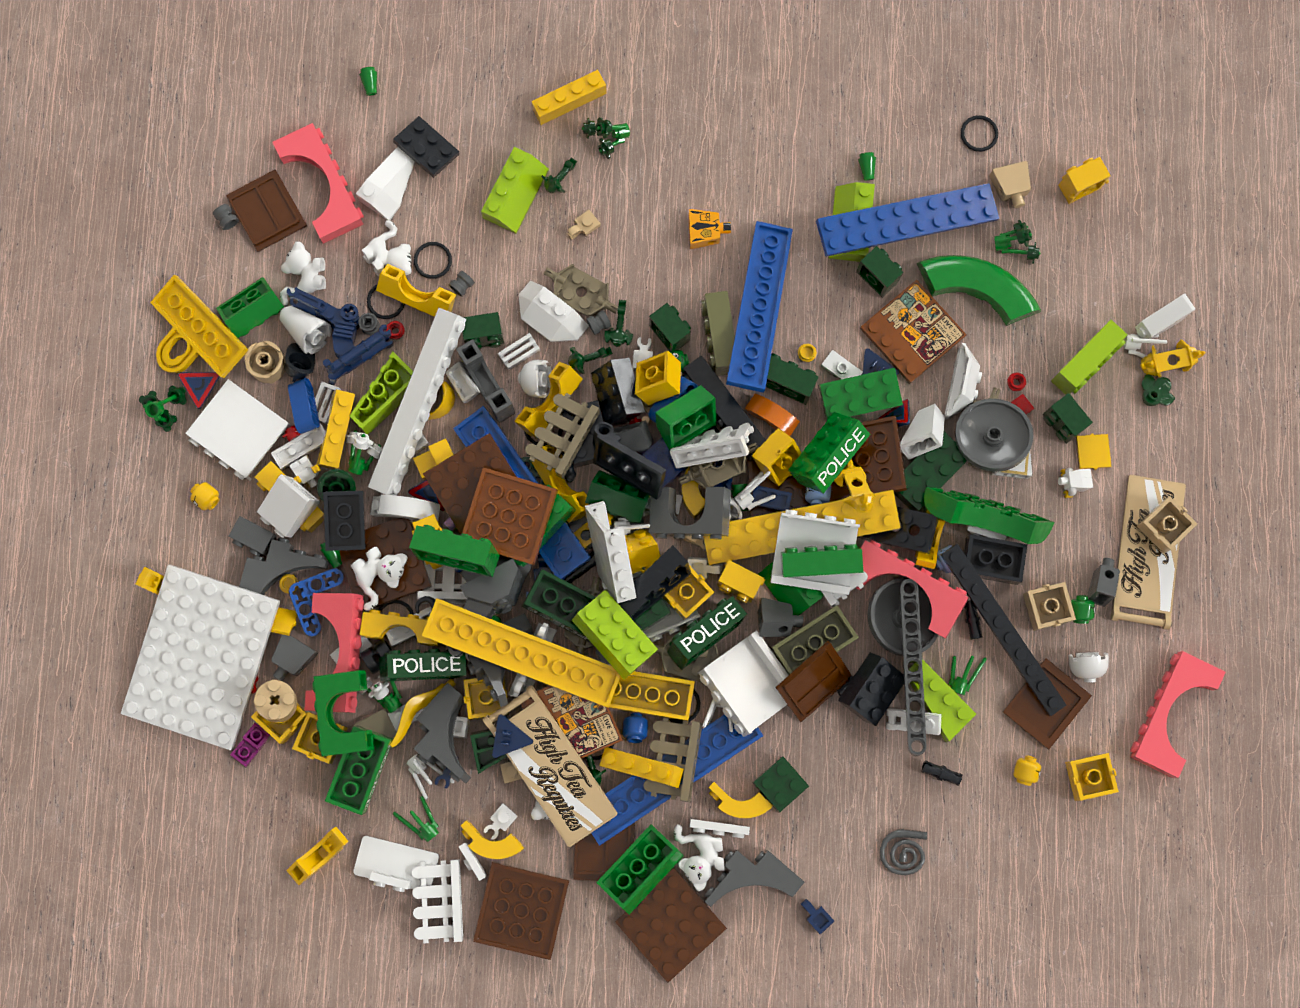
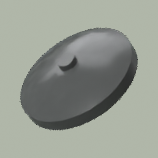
M984 399L971 404L960 415L955 429V441L961 455L973 466L992 472L1006 471L1019 465L1030 452L1034 436L1033 428L1027 415L1013 403L1001 399Z
M895 579L881 585L872 595L867 612L868 624L875 640L885 650L898 656H903L900 586L907 579ZM906 585L903 588L907 594L914 592V588L911 585ZM918 585L921 650L924 652L933 645L938 634L928 629L932 619V607L926 592ZM911 604L904 607L907 613L915 612V607ZM913 624L905 626L909 633L916 631V627ZM914 643L907 644L906 648L909 652L917 651V646Z

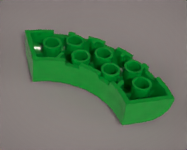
M946 255L929 258L917 263L932 297L945 293H967V295L989 303L1002 318L1006 326L1041 312L1037 301L1021 281L1005 269L989 261L970 256Z
M926 487L925 506L934 516L949 523L970 525L997 532L1026 544L1042 543L1050 534L1055 523L1035 514L1020 513L1021 509L1016 507H1004V503L980 499L976 495L964 494L954 490L943 493L944 490L942 488Z

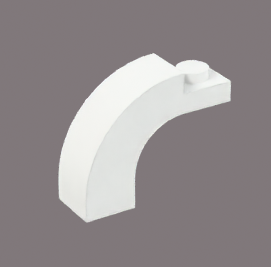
M373 496L370 515L418 521L434 514L438 520L440 504L404 496Z

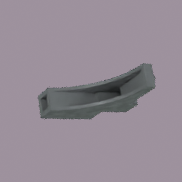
M278 538L277 541L272 539L266 562L263 557L253 556V559L247 557L239 587L265 595L269 588L284 575L303 569L328 570L329 562L324 560L325 556L314 554L311 557L307 556L305 551L296 549L293 552L294 546L289 543L290 540Z
M525 613L502 623L534 636L533 628ZM468 655L469 664H467L470 674H475L478 681L483 679L486 687L490 686V695L494 702L498 701L500 707L507 705V697L503 689V678L506 668Z
M447 683L416 718L421 723L419 727L427 734L414 747V750L419 753L416 757L424 764L429 762L434 765L436 763L443 770L447 767L451 771L449 775L457 782L461 779L464 783H467L471 777L465 772L458 761L453 739L455 722L464 704V697Z
M735 850V852L730 851L724 858L726 861L724 866L729 869L728 873L724 871L717 879L718 885L715 888L712 886L704 895L706 897L704 901L711 907L727 893L741 887L754 885L776 888L793 897L805 882L768 850L765 853L761 851L755 858L757 862L755 865L738 850Z

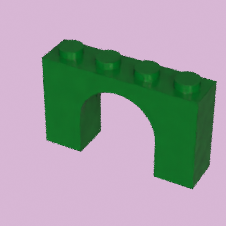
M366 670L313 676L312 688L316 697L314 708L318 716L316 727L320 735L318 747L321 755L329 756L374 750L372 730L346 732L336 725L333 718V707L340 696L350 692L368 690Z

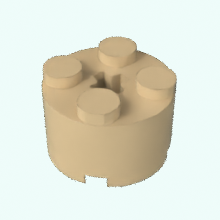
M270 341L256 342L248 348L245 354V365L249 373L256 380L273 384L285 373V355L276 344Z
M271 680L259 687L255 694L254 703L258 713L270 722H283L291 718L295 713L297 697L294 690L287 683ZM274 698L279 700L280 703L278 705L273 704L272 700Z

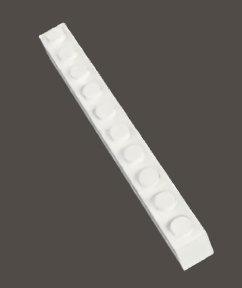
M438 308L368 485L369 488L385 495L395 496L401 490V483L408 472L410 460L415 454V448L422 436L425 422L429 419V412L436 401L437 392L443 383L446 369L451 363L452 354L457 348L459 336L465 328V318Z

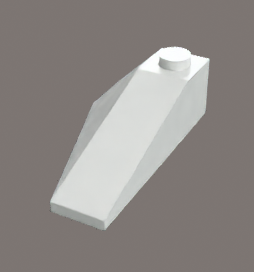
M397 147L357 191L358 200L390 221L401 206L404 191H406L407 182L415 161Z

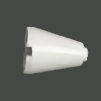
M293 306L284 307L280 312V321L304 353L314 354L325 346L327 342L324 340L327 336L330 337L332 332L331 325L328 322Z

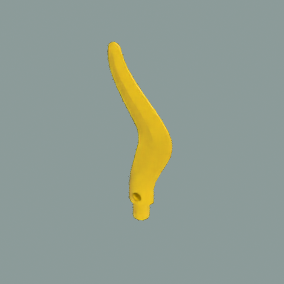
M452 679L445 684H440L432 691L416 695L407 701L401 715L397 733L390 744L391 747H395L406 735L415 714L426 707L447 683L452 687L456 685Z

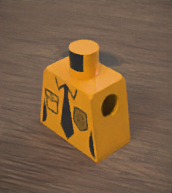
M689 209L690 249L719 244L720 234L731 233V222H720L718 212Z

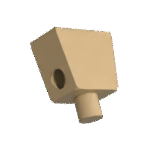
M1023 161L993 169L989 176L1002 201L1012 199L1014 208L1024 206L1023 197L1028 195L1031 190L1028 162Z

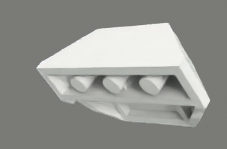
M529 281L519 293L521 319L550 342L578 341L589 327L573 308L540 284Z
M961 343L958 347L944 414L945 420L966 409L973 401H976L978 396V390L975 389L976 384L980 383L982 372H979L980 365L965 343Z

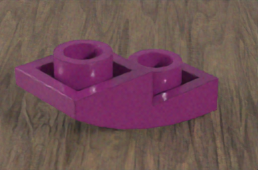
M254 723L230 756L246 768L266 743L270 734L257 723Z

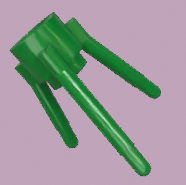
M953 656L948 685L951 686L955 693L965 696V693L969 692L970 686L987 660L986 657L983 658L968 681L966 678L974 656L970 657L962 678L957 676L956 680V656Z
M423 796L420 797V800L431 824L429 822L424 824L411 810V816L420 826L418 830L398 813L393 812V815L416 833L421 840L425 839L426 842H429L439 833L436 829L439 826L435 822Z

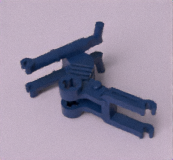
M295 287L294 293H291L290 288H287V295L291 298V306L328 322L334 330L332 334L333 348L338 359L333 363L329 359L323 361V365L329 374L328 383L330 385H335L337 379L350 373L367 360H371L373 356L385 348L393 346L392 340L386 342L391 336V330L384 332L387 330L386 324L381 325L379 331L366 340H362L357 346H354L357 330L360 328L359 312L355 305L345 304L341 309H338Z

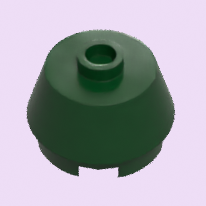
M332 469L325 472L317 483V493L323 502V492L356 491L353 477L341 469Z

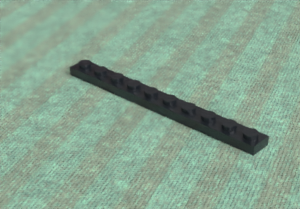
M955 544L940 554L1047 714L1052 716L1064 708L1066 703L960 546Z

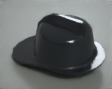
M292 343L286 349L284 369L292 377V382H295L297 379H304L313 373L315 354H310L309 352L306 354L297 343Z

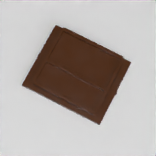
M276 169L226 195L257 252L307 226Z
M827 641L775 688L796 718L802 722L839 690L852 675L832 644Z
M1045 658L1040 666L1066 703V706L1054 715L1049 716L1025 682L1003 713L1049 750L1092 695Z
M635 822L600 846L592 833L575 843L573 880L598 881L634 843Z

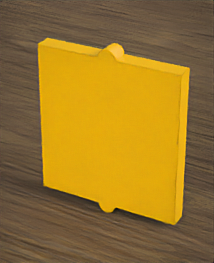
M1091 433L1090 435L1076 436L1079 469L1093 468L1097 470L1098 468L1112 467L1108 434L1094 435Z
M278 607L271 632L289 636L293 627L296 626L298 618L296 611Z

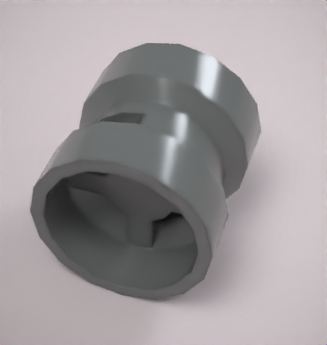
M223 204L213 211L215 219L220 221L219 225L223 230L233 228L239 221L236 215L231 213L232 209L228 204Z
M461 270L457 274L456 280H452L448 285L454 292L463 297L468 287H472L475 282L468 274Z
M604 310L598 312L595 317L590 316L586 318L594 335L600 333L602 329L611 327V323Z
M364 313L359 318V326L366 335L371 336L379 331L380 324L374 314Z

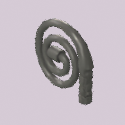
M898 829L889 833L883 839L880 847V859L883 865L890 872L897 875L906 876L920 870L925 862V854L922 847L915 841L908 839L900 840L894 844L890 852L891 861L896 867L908 869L917 862L915 850L904 848L899 854V862H907L906 852H910L913 855V860L908 864H900L895 860V850L902 844H910L916 847L921 855L918 866L912 870L901 871L892 868L885 859L884 850L891 839L910 837L927 840V832Z

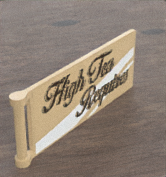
M1135 475L1128 476L1117 567L1120 570L1116 597L1113 601L1111 620H1124L1160 626L1163 629L1170 630L1179 543L1172 550L1164 554L1137 525L1169 496L1180 507L1184 506L1186 488L1184 483ZM1125 607L1164 614V619L1120 612L1119 608Z
M530 685L526 688L527 691L492 715H487L482 719L495 737L496 726L494 722L498 720L500 714L506 715L530 697L535 701L509 719L533 739V744L506 755L567 846L571 847L617 816L618 813L539 697L535 688Z

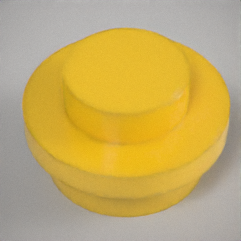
M803 344L799 347L798 357L801 361L807 363L815 359L817 352L813 345Z
M287 574L280 579L279 587L284 593L289 594L290 586L299 581L294 575ZM298 586L294 587L295 590L292 593H294L298 589Z

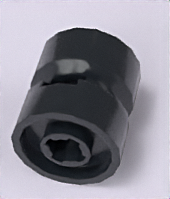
M382 639L374 644L373 649L367 648L360 655L371 673L375 674L380 671V665L373 655L377 653L379 658L385 656V653H389L392 650L385 639Z

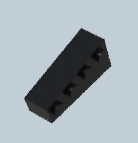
M672 545L639 578L633 581L636 598L618 604L635 621L692 574L688 561Z

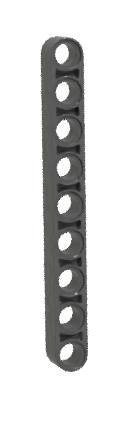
M907 579L900 586L907 748L911 755L921 756L925 752L927 744L919 593L917 583L912 579ZM906 585H911L914 588V592L907 594L903 588ZM911 604L915 607V612L907 613L904 607ZM913 624L916 627V631L909 633L905 626ZM914 643L917 646V651L909 652L906 648L907 644ZM912 662L916 663L918 671H909L907 665ZM911 682H916L919 685L917 692L910 691L908 685ZM910 703H919L920 710L913 712L909 707ZM912 722H919L922 728L919 732H914L911 729L910 725ZM917 741L922 744L923 748L920 752L913 751L911 747L913 742Z

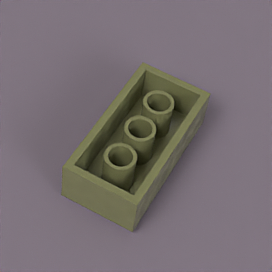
M728 291L706 293L704 300H701L702 317L705 316L703 326L705 335H708L706 342L707 352L711 353L709 366L717 376L728 375L735 337Z
M838 605L774 645L771 651L788 675H790L827 641L838 652L859 637Z

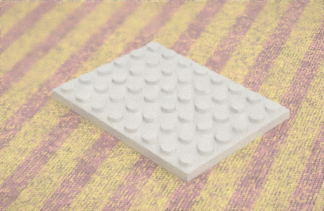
M168 565L121 714L228 750H233L280 600Z

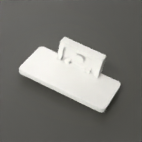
M364 836L359 848L354 874L369 878V880L374 881L373 885L385 887L387 884L393 886V890L404 892L405 889H414L421 886V878H414L412 876V869L420 866V862H426V866L437 865L439 855L434 852ZM434 877L426 878L427 886L432 885Z

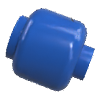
M631 713L630 716L625 717L623 720L622 735L627 739V742L641 743L648 735V721L640 713Z

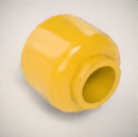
M207 482L197 483L190 490L192 493L190 497L191 502L201 510H212L220 500L218 498L219 492Z
M1025 755V758L1017 759L1013 772L1016 782L1027 786L1038 782L1041 765L1036 762L1037 758Z

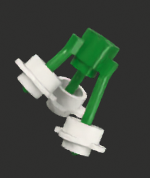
M354 430L349 432V435H346V443H352L348 471L357 475H363L364 470L368 471L374 457L379 460L383 448L380 444L371 441L367 434L358 433ZM362 449H368L367 453L371 455L366 463L365 459L360 457Z
M370 677L367 678L368 690L357 691L361 695L367 691L369 693L368 696L370 698L373 697L389 713L394 712L402 705L400 701L402 696L398 692L394 681H390L394 695L392 692L389 693L387 688L389 686L388 682H377L370 689V686L373 684L369 680Z

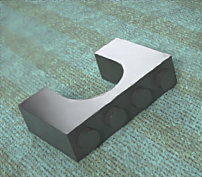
M472 339L457 348L456 350L461 362L475 382L497 421L501 423L514 415L515 410L504 389L500 388L474 340Z
M663 487L661 496L657 500L651 497L649 533L656 535L655 538L667 539V536H673L674 539H685V536H692V539H703V536H710V539L721 540L722 536L729 535L731 490L728 488L706 487L703 515L696 523L688 526L682 525L676 516V489Z

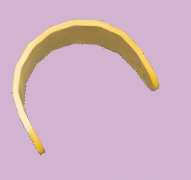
M444 380L442 383L444 393L442 402L434 412L430 413L428 420L445 416L454 406V390Z

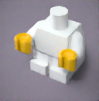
M307 455L289 465L296 475L293 479L299 484L307 482L311 488L317 485L314 477L319 474L321 469L318 464L313 465Z
M1069 467L1060 470L1062 477L1058 478V484L1064 485L1065 491L1063 494H1065V498H1072L1077 491L1083 492L1093 488L1091 469L1074 471L1073 468Z

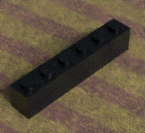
M702 355L683 368V376L697 384L698 387L701 385L715 397L716 422L721 429L731 426L735 430L740 425L749 423L750 426H753L754 432L749 434V442L746 445L749 446L756 442L757 447H760L766 441ZM755 451L748 454L747 459L750 462L754 460L752 455L755 453Z

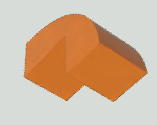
M756 393L745 407L753 417L766 421L775 431L779 428L789 436H791L800 423L787 410Z

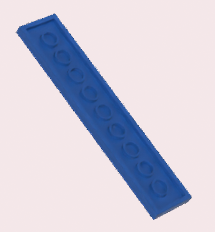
M990 183L818 218L816 224L824 254L827 257L997 221L1000 218Z
M756 221L726 385L762 393L765 391L793 232L791 228Z
M482 406L453 428L466 447L490 433L516 476L538 483L486 407ZM566 522L539 550L540 555L554 575L562 580L592 559Z
M725 714L703 728L694 782L763 737L759 728H755L751 734L743 737L735 730V724L733 723V732H730L728 717ZM690 738L685 741V745H689ZM664 754L662 761L676 763L677 756ZM683 757V760H682V764H683V765H686V758H687V757ZM631 776L605 794L618 814L593 831V837L600 846L669 800L671 795L657 793V796L653 797L651 792L644 789V782L648 779Z

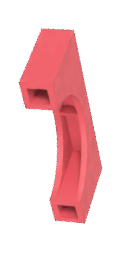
M311 123L272 143L283 164L295 161L306 162L319 168L328 178L330 184L328 206L323 214L312 222L324 244L364 225L361 220L364 216L359 207L355 208L353 202L356 200L351 191L347 192L345 186L348 184L343 175L339 176L337 171L340 168L335 159L331 160L329 155L332 152L327 143L323 144L321 139L324 136L320 128L316 129L314 124Z
M871 539L870 542L865 540L861 548L863 571L867 573L868 579L863 585L865 586L876 577L892 574L914 580L924 589L931 603L932 619L928 629L946 639L969 597L965 596L967 592L959 587H956V589L949 587L950 583L940 577L936 580L931 577L933 573L924 568L921 571L914 567L915 563L906 558L904 561L898 559V554L890 549L887 552L880 549L881 544Z
M313 593L312 613L321 614L326 617L334 626L339 640V657L333 674L357 671L360 667L359 654L362 645L360 629L364 595L354 593ZM313 690L306 691L305 711H315L314 703L316 697ZM350 692L340 696L334 704L333 712L355 713L357 692Z
M1184 651L1177 652V654L1172 656L1170 670L1165 672L1162 678L1164 683L1161 689L1159 688L1155 693L1154 699L1156 701L1146 713L1147 721L1141 725L1138 734H1140L1138 741H1135L1130 749V752H1132L1131 758L1171 778H1179L1186 762L1184 758L1175 752L1167 735L1166 723L1172 704L1182 693L1194 687L1206 688L1211 691L1218 690L1226 673Z

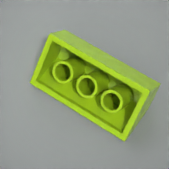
M514 147L481 210L483 219L516 234L544 180L541 176L546 177L549 168L533 155Z
M854 182L836 186L833 215L873 207L875 184ZM869 248L828 256V259L860 262L869 253Z

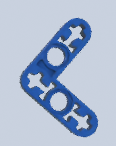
M330 569L296 582L289 588V596L301 627L308 636H316L321 630L317 614L312 613L310 596L313 593H320L341 584L344 577L339 569ZM332 572L339 574L338 582L329 581L327 582L329 586L325 587L322 575H325L326 579L332 576ZM313 579L321 581L322 586L320 589H312L311 581ZM295 586L303 589L301 597L302 599L306 597L307 601H301L296 604L295 600H299V598L292 593L295 590ZM302 604L309 605V614L302 615L299 612ZM314 616V619H310L313 625H317L314 633L307 631L306 628L309 627L307 620L303 623V618Z

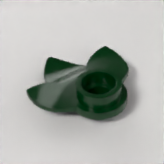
M1145 375L1141 383L1144 390L1143 402L1147 406H1156L1158 404L1170 405L1175 400V397L1169 393L1172 387L1170 379L1161 377L1156 380L1152 375Z

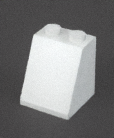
M281 474L257 513L261 515L260 519L265 524H271L276 528L274 531L279 536L291 538L320 504V501L292 477Z

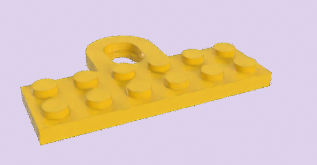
M173 275L150 302L173 326L159 343L156 351L157 362L164 371L174 374L181 373L200 355L220 377L225 378L247 353L248 348L177 275ZM185 339L187 342L185 353L177 356L175 359H171L169 353L178 340Z

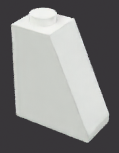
M1183 294L1142 320L1135 327L1137 334L1142 339H1152L1181 322L1195 310V307L1186 294Z
M936 404L919 410L903 436L900 446L908 460L942 446L945 416Z

